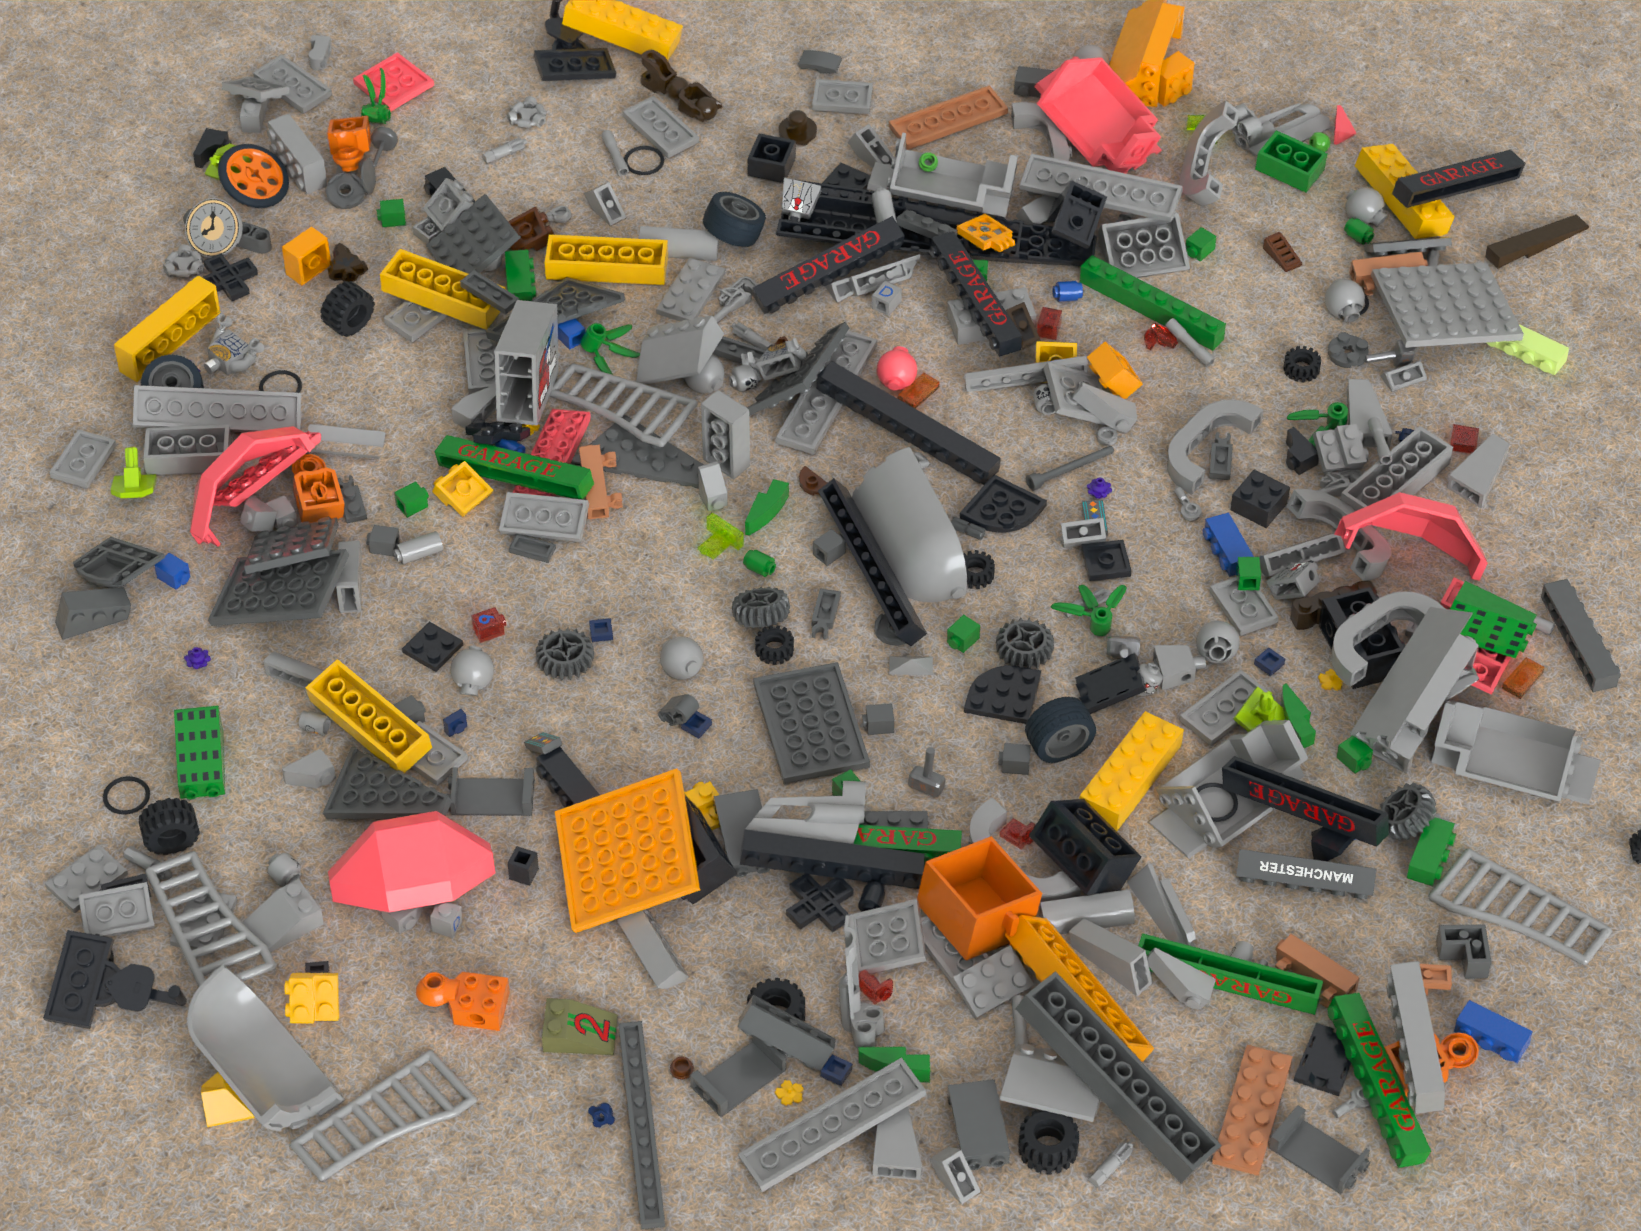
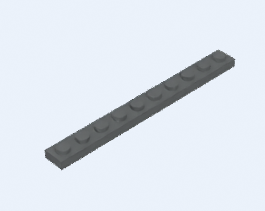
M642 1021L619 1023L641 1230L665 1227Z

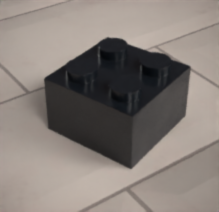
M758 133L747 158L748 176L784 183V178L788 177L796 159V140Z
M1254 469L1232 494L1230 510L1267 528L1288 504L1290 487Z

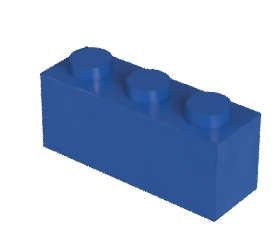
M1229 512L1205 519V528L1202 530L1205 540H1209L1211 543L1212 553L1218 556L1221 569L1223 571L1226 570L1229 577L1236 575L1238 557H1254Z
M1471 1000L1467 1002L1458 1016L1454 1029L1455 1033H1465L1473 1037L1484 1050H1491L1499 1054L1504 1060L1515 1063L1519 1062L1526 1051L1533 1031Z

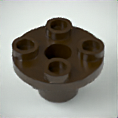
M801 110L792 111L789 117L785 118L779 125L780 138L796 140V145L805 146L817 135L816 123Z

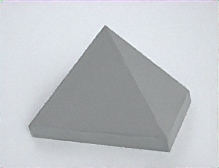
M889 656V674L933 675V657Z

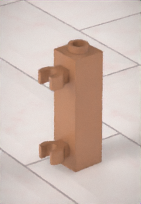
M1422 252L1352 260L1349 273L1351 280L1363 286L1364 293L1370 296L1373 295L1372 290H1375V283L1371 277L1372 269L1419 267L1422 265L1428 266V263L1423 258Z
M600 445L579 447L580 465L591 470L594 481L593 487L585 497V500H588L590 503L587 513L588 519L609 517V507L615 509L623 507L621 493H613L607 496L603 466L609 468L617 466L616 453L608 452L601 455Z
M1290 934L1285 940H1280L1275 949L1277 951V964L1275 967L1284 971L1290 969L1296 974L1322 980V991L1324 992L1321 994L1323 999L1319 1004L1324 1007H1329L1334 996L1353 994L1357 991L1360 977L1293 934Z

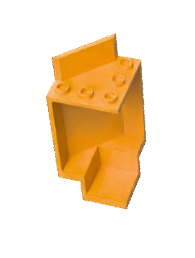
M1147 0L1138 8H1132L1128 11L1109 63L1112 70L1147 107L1157 108L1161 65L1171 37L1181 39L1183 32L1185 7L1166 3L1167 0Z

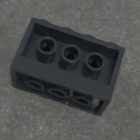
M1371 587L1322 600L1319 628L1331 650L1338 628L1352 614H1357L1367 604H1372L1379 599ZM1390 622L1354 646L1355 651L1368 662L1366 677L1352 685V689L1383 682L1406 646L1404 642L1400 641L1396 627L1392 626Z
M685 795L700 890L681 898L683 900L687 899L694 904L738 873L700 809Z
M1085 799L1050 801L1029 835L1086 895L1120 891L1142 857Z

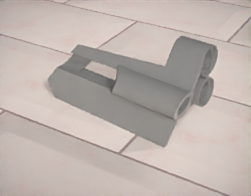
M1298 103L1257 118L1254 115V111L1250 110L1246 105L1240 104L1234 107L1239 111L1237 125L1231 130L1235 136L1237 146L1244 150H1249L1257 157L1260 149L1276 130L1303 142L1310 139L1315 132L1322 133L1331 129L1329 117L1322 115L1320 109L1312 104L1302 105ZM1296 111L1304 114L1277 128L1273 126L1275 121Z
M843 781V796L770 798L745 829L853 844L859 824H864L866 782ZM782 805L810 806L812 808L810 816L806 819L772 818Z
M849 913L845 917L844 926L846 973L839 982L841 1024L846 1031L851 1032L856 1048L875 1047L876 1036L884 1032V1015L880 1006L861 1002L857 940L854 931L853 914Z

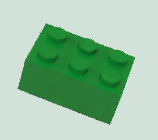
M1276 130L1258 152L1255 170L1307 193L1324 172L1328 153Z

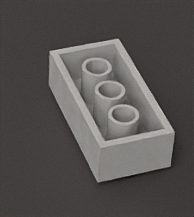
M288 113L268 121L269 130H267V134L271 140L269 145L270 151L283 162L289 177L295 179L298 189H303L307 195L327 187L324 158Z
M1026 287L994 293L1005 310L1025 302L1036 328V312ZM962 299L948 301L947 318L958 345L988 340L986 336L982 335L979 325L974 323L970 311L965 309Z
M717 390L701 403L703 460L707 463L718 461L721 472L734 480L750 467L749 409L733 400L729 395Z
M230 425L146 428L143 457L146 474L204 473L232 444Z

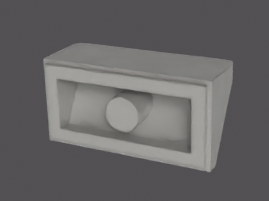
M1421 360L1387 371L1381 375V378L1391 391L1428 380Z

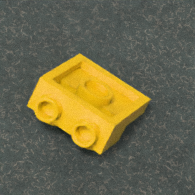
M464 461L459 466L455 464L448 471L449 474L445 477L440 476L433 483L434 488L432 491L446 506L450 504L464 517L489 497L493 489Z
M710 781L705 784L704 782H698L691 790L684 792L700 809L712 830L719 828L717 813L715 814L713 807L714 796H718L719 793Z
M291 973L289 980L285 981V995L290 997V1003H286L285 1016L290 1017V1023L338 1021V973Z

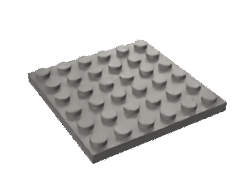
M1477 262L1470 264L1459 263L1453 265L1440 264L1436 266L1422 265L1419 267L1372 269L1371 277L1405 348L1519 341L1523 339L1524 333L1487 263Z

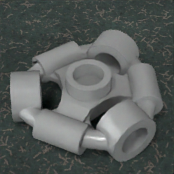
M531 96L526 97L523 102H517L510 108V112H507L510 125L517 124L518 127L530 128L531 126H537L540 128L546 122V111L543 105L538 104L537 100ZM516 113H518L522 119L518 120Z
M181 245L176 252H171L165 259L163 269L168 277L174 275L177 278H188L193 274L200 275L204 271V264L202 263L204 259L198 251H193L190 246ZM173 264H175L179 269L175 271Z

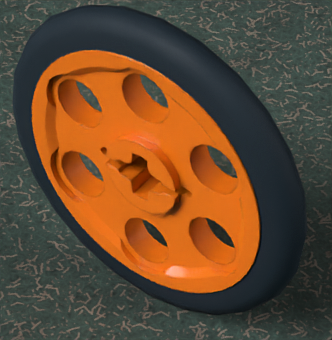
M240 144L225 151L220 158L218 164L220 182L224 190L237 202L253 208H267L276 205L286 196L289 188L287 170L283 162L270 150L254 144ZM242 156L249 157L252 162H245ZM261 162L269 164L270 169L263 168ZM230 167H237L240 173H234ZM268 179L275 180L277 185L269 184ZM237 183L244 184L246 186V190L240 189L237 186ZM256 189L264 191L265 196L258 195Z

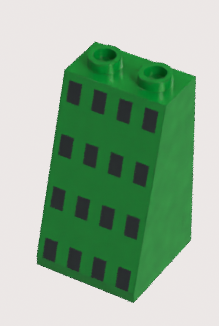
M1467 581L1462 585L1450 610L1473 613L1461 632L1462 636L1473 638L1480 648L1515 659L1519 651L1524 653L1529 642L1526 640L1528 634L1532 636L1537 626L1534 623L1537 614Z
M219 705L174 710L177 779L180 799L186 798L191 800L196 797L225 795L224 731Z

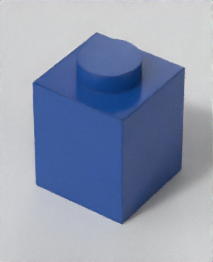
M576 318L559 323L558 339L569 350L580 345V341L586 332L585 327Z
M168 553L164 559L155 564L157 578L175 590L181 585H185L190 578L188 564L171 553Z

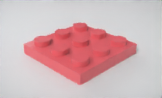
M398 52L353 78L354 85L369 96L362 76L367 75L375 90L376 97L374 100L378 103L381 87L379 68H382L386 80L385 97L382 98V105H387L391 111L434 86L432 78Z

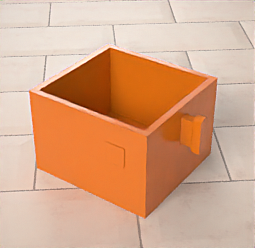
M990 836L926 861L917 900L922 911L967 961L1009 944L1010 941L1006 938L1005 933L1009 937L1016 934L1020 915L1036 917L1042 892L995 839Z

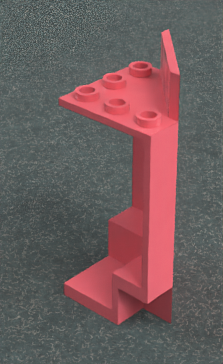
M1078 56L1063 62L1059 68L1035 85V88L1041 94L1037 105L1093 167L1106 166L1108 170L1126 174L1129 169L1133 168L1136 170L1147 162L1146 158L1150 154H1158L1162 151L1157 145L1161 136L1153 128L1158 119L1102 57L1079 59Z

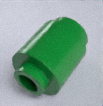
M1350 218L1345 224L1344 231L1347 232V235L1362 245L1370 243L1374 238V229L1358 218Z
M749 550L743 559V564L747 569L763 577L773 574L776 568L775 559L758 550Z

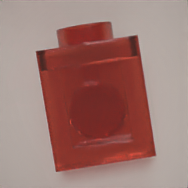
M1156 323L1144 335L1145 345L1149 350L1153 348L1156 342L1161 346H1167L1172 349L1178 344L1177 338L1166 327Z
M1013 818L1000 831V837L1022 849L1026 844L1030 845L1033 842L1029 835L1035 827V823L1030 822L1026 826Z
M866 970L858 973L860 990L874 1005L881 1000L886 1001L891 997L893 993V980L891 978L880 984L878 979L873 975L871 976Z

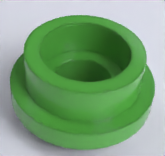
M924 153L920 156L919 167L923 171L931 172L937 168L938 159L933 153ZM925 161H931L932 164L926 165Z

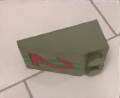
M547 998L542 1032L543 1052L614 1055L618 1015L571 999Z

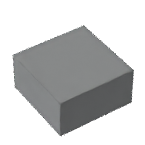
M430 216L413 226V234L425 244H428L442 232Z

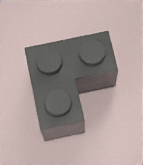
M1439 925L1436 938L1439 960H1462L1465 979L1488 978L1492 962L1486 925Z

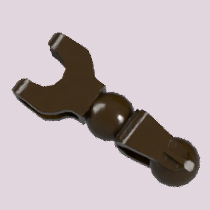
M651 49L642 54V65L647 69L641 75L640 81L642 86L653 93L661 92L664 95L667 93L671 99L678 101V110L691 118H696L700 122L711 120L716 116L718 109L722 108V103L712 97V93L698 82L689 84L684 78L678 77L677 72L672 69L666 57L659 52ZM648 58H653L656 60V62L654 63ZM697 99L695 105L689 100Z

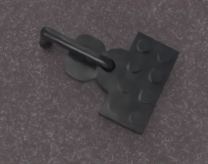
M552 0L549 14L550 19L545 21V29L548 35L557 40L552 44L551 50H534L533 55L541 80L569 81L615 78L616 70L608 49L588 48L586 43L578 39L584 32L562 24L563 18H560L558 13L562 0Z
M67 930L43 1019L49 1022L90 1029L96 1007H106L116 1002L121 1009L137 1012L145 1009L149 1000L183 1006L186 1004L187 999L177 985L171 986L168 992L152 989L155 975L152 969L147 966L130 964L121 970L115 963L110 962L109 958L114 943L113 938Z

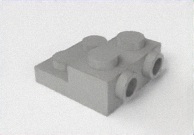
M446 178L423 207L442 232L447 225L452 224L460 217L462 212L467 211L474 204L472 202L474 197L462 190L464 185L458 180L452 181Z
M1356 424L1337 426L1334 430L1317 431L1313 434L1323 473L1361 469L1369 458L1368 450L1362 446L1363 432L1361 429L1358 430Z

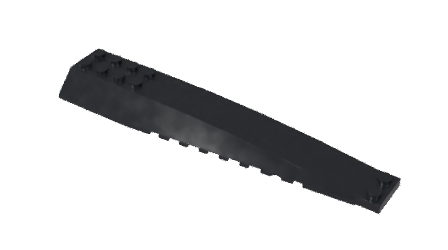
M802 181L821 186V194L810 219L801 218L800 222L788 220L789 215L781 213L776 235L839 244L877 224L871 198L874 191ZM901 196L898 199L892 198L896 219L904 211L909 210L957 229L958 225L984 214L981 212L976 214L967 213L965 209L957 208V210L947 209L946 205L938 204V207L927 205L926 201L919 200V203L908 201L909 198ZM996 216L993 219L1013 231L1012 239L1015 241V245L1001 252H997L991 247L982 250L957 233L958 239L972 260L1081 267L1091 255L1095 256L1097 235H1094L1090 246L1086 249L1051 233L1052 226L1037 223L1027 225L1022 220L1014 219L1010 221L1002 216ZM899 226L904 234V243L897 250L893 251L891 249L890 251L931 256L929 250L931 238Z

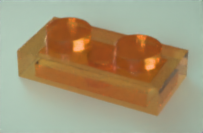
M922 373L898 395V399L916 409L940 387V382L926 373Z
M1525 657L1503 682L1502 689L1521 699L1544 673L1545 667Z

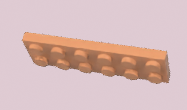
M989 85L889 121V128L899 139H901L902 133H906V150L1006 115L1008 114V107Z
M1246 1045L1218 1139L1222 1146L1214 1154L1212 1164L1259 1176L1293 1056Z

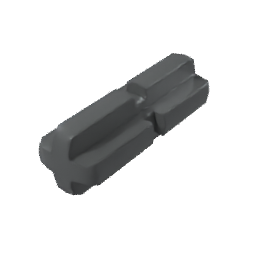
M957 517L951 520L956 531L961 533L967 532V535L979 540L983 539L985 528L973 523L969 525L968 521Z

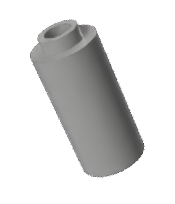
M885 188L876 189L871 198L877 224L891 216L896 221L891 192Z
M434 531L396 544V549L393 552L397 562L401 561L402 564H406L443 551V545L438 532Z

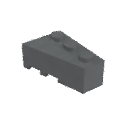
M124 587L62 592L55 623L62 640L127 620L131 603Z

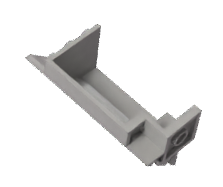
M902 133L901 139L897 138L896 157H893L892 164L888 165L878 162L874 164L867 187L868 190L875 191L879 188H885L893 195L1006 217L1013 191L1018 156L1010 154L1008 164L986 160L985 165L936 156L938 159L937 168L934 171L926 172L919 167V158L924 153L906 150V133ZM925 161L926 165L932 164L931 161Z
M1430 607L1350 732L1351 735L1369 745L1373 750V756L1406 774L1411 767L1415 751L1428 732L1431 721L1463 670H1471L1473 668L1479 645L1473 638L1461 635L1462 630L1473 614L1472 612Z
M1449 699L1445 702L1431 763L1456 769L1455 774L1559 802H1561L1562 798L1589 804L1601 760L1578 754L1583 738L1579 737L1581 731L1477 704L1473 706Z
M1290 720L1264 721L1246 734L1232 735L1156 788L1161 804L1166 809L1149 820L1148 823L1189 859L1207 845L1210 847L1224 846L1269 814L1275 808L1236 794L1238 808L1235 814L1225 821L1213 822L1211 817H1223L1231 812L1234 805L1232 796L1227 791L1218 787H1208L1199 793L1197 788L1206 783L1223 784L1222 767L1234 756L1298 780L1303 778L1304 774L1299 765L1309 758Z

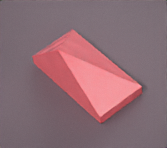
M1337 105L1335 117L1334 144L1336 145L1356 134L1341 105Z

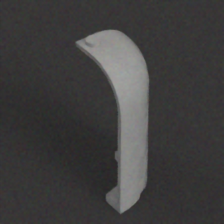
M907 447L885 457L886 461L877 468L873 466L863 476L864 481L859 487L855 488L852 498L908 598L921 602H942L953 598L959 599L966 595L967 572L963 551L956 531L911 448Z
M222 964L200 985L188 1009L187 1024L190 1036L263 1127L272 1131H281L284 1127H290L292 1130L307 1125V1120L317 1114L320 1117L345 1100L273 1012L227 967Z

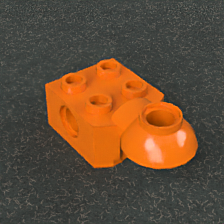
M359 116L331 119L327 134L330 153L333 155L334 162L341 166L342 171L350 172L359 168L358 164L364 157V153L370 150L371 130L369 117Z
M304 454L292 464V472L295 475L293 493L301 523L307 521L310 523L318 522L319 519L324 517H330V519L336 517L337 519L343 518L345 504L336 471L327 468L324 460L319 456Z
M431 972L419 981L416 987L418 1000L430 1007L448 1003L454 1025L500 1031L510 994L508 978L461 972L455 979H449L440 973Z
M1452 1033L1446 1036L1441 1044H1439V1038L1434 1034L1443 1082L1448 1081L1450 1069L1466 1068L1477 1059L1479 1048L1473 1037L1465 1033ZM1397 1041L1384 1048L1408 1097V1084H1405L1403 1076L1404 1063L1400 1061V1044ZM1460 1050L1463 1051L1464 1054L1456 1055L1454 1051Z

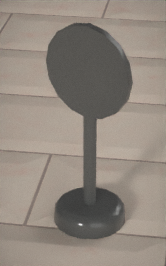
M377 127L373 130L371 141L378 150L373 162L368 158L364 159L362 163L361 181L367 194L374 191L376 185L375 167L382 151H390L398 143L397 134L388 127Z

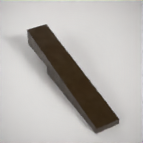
M1576 214L1488 245L1485 258L1498 269L1523 256L1529 258L1588 229L1589 225Z

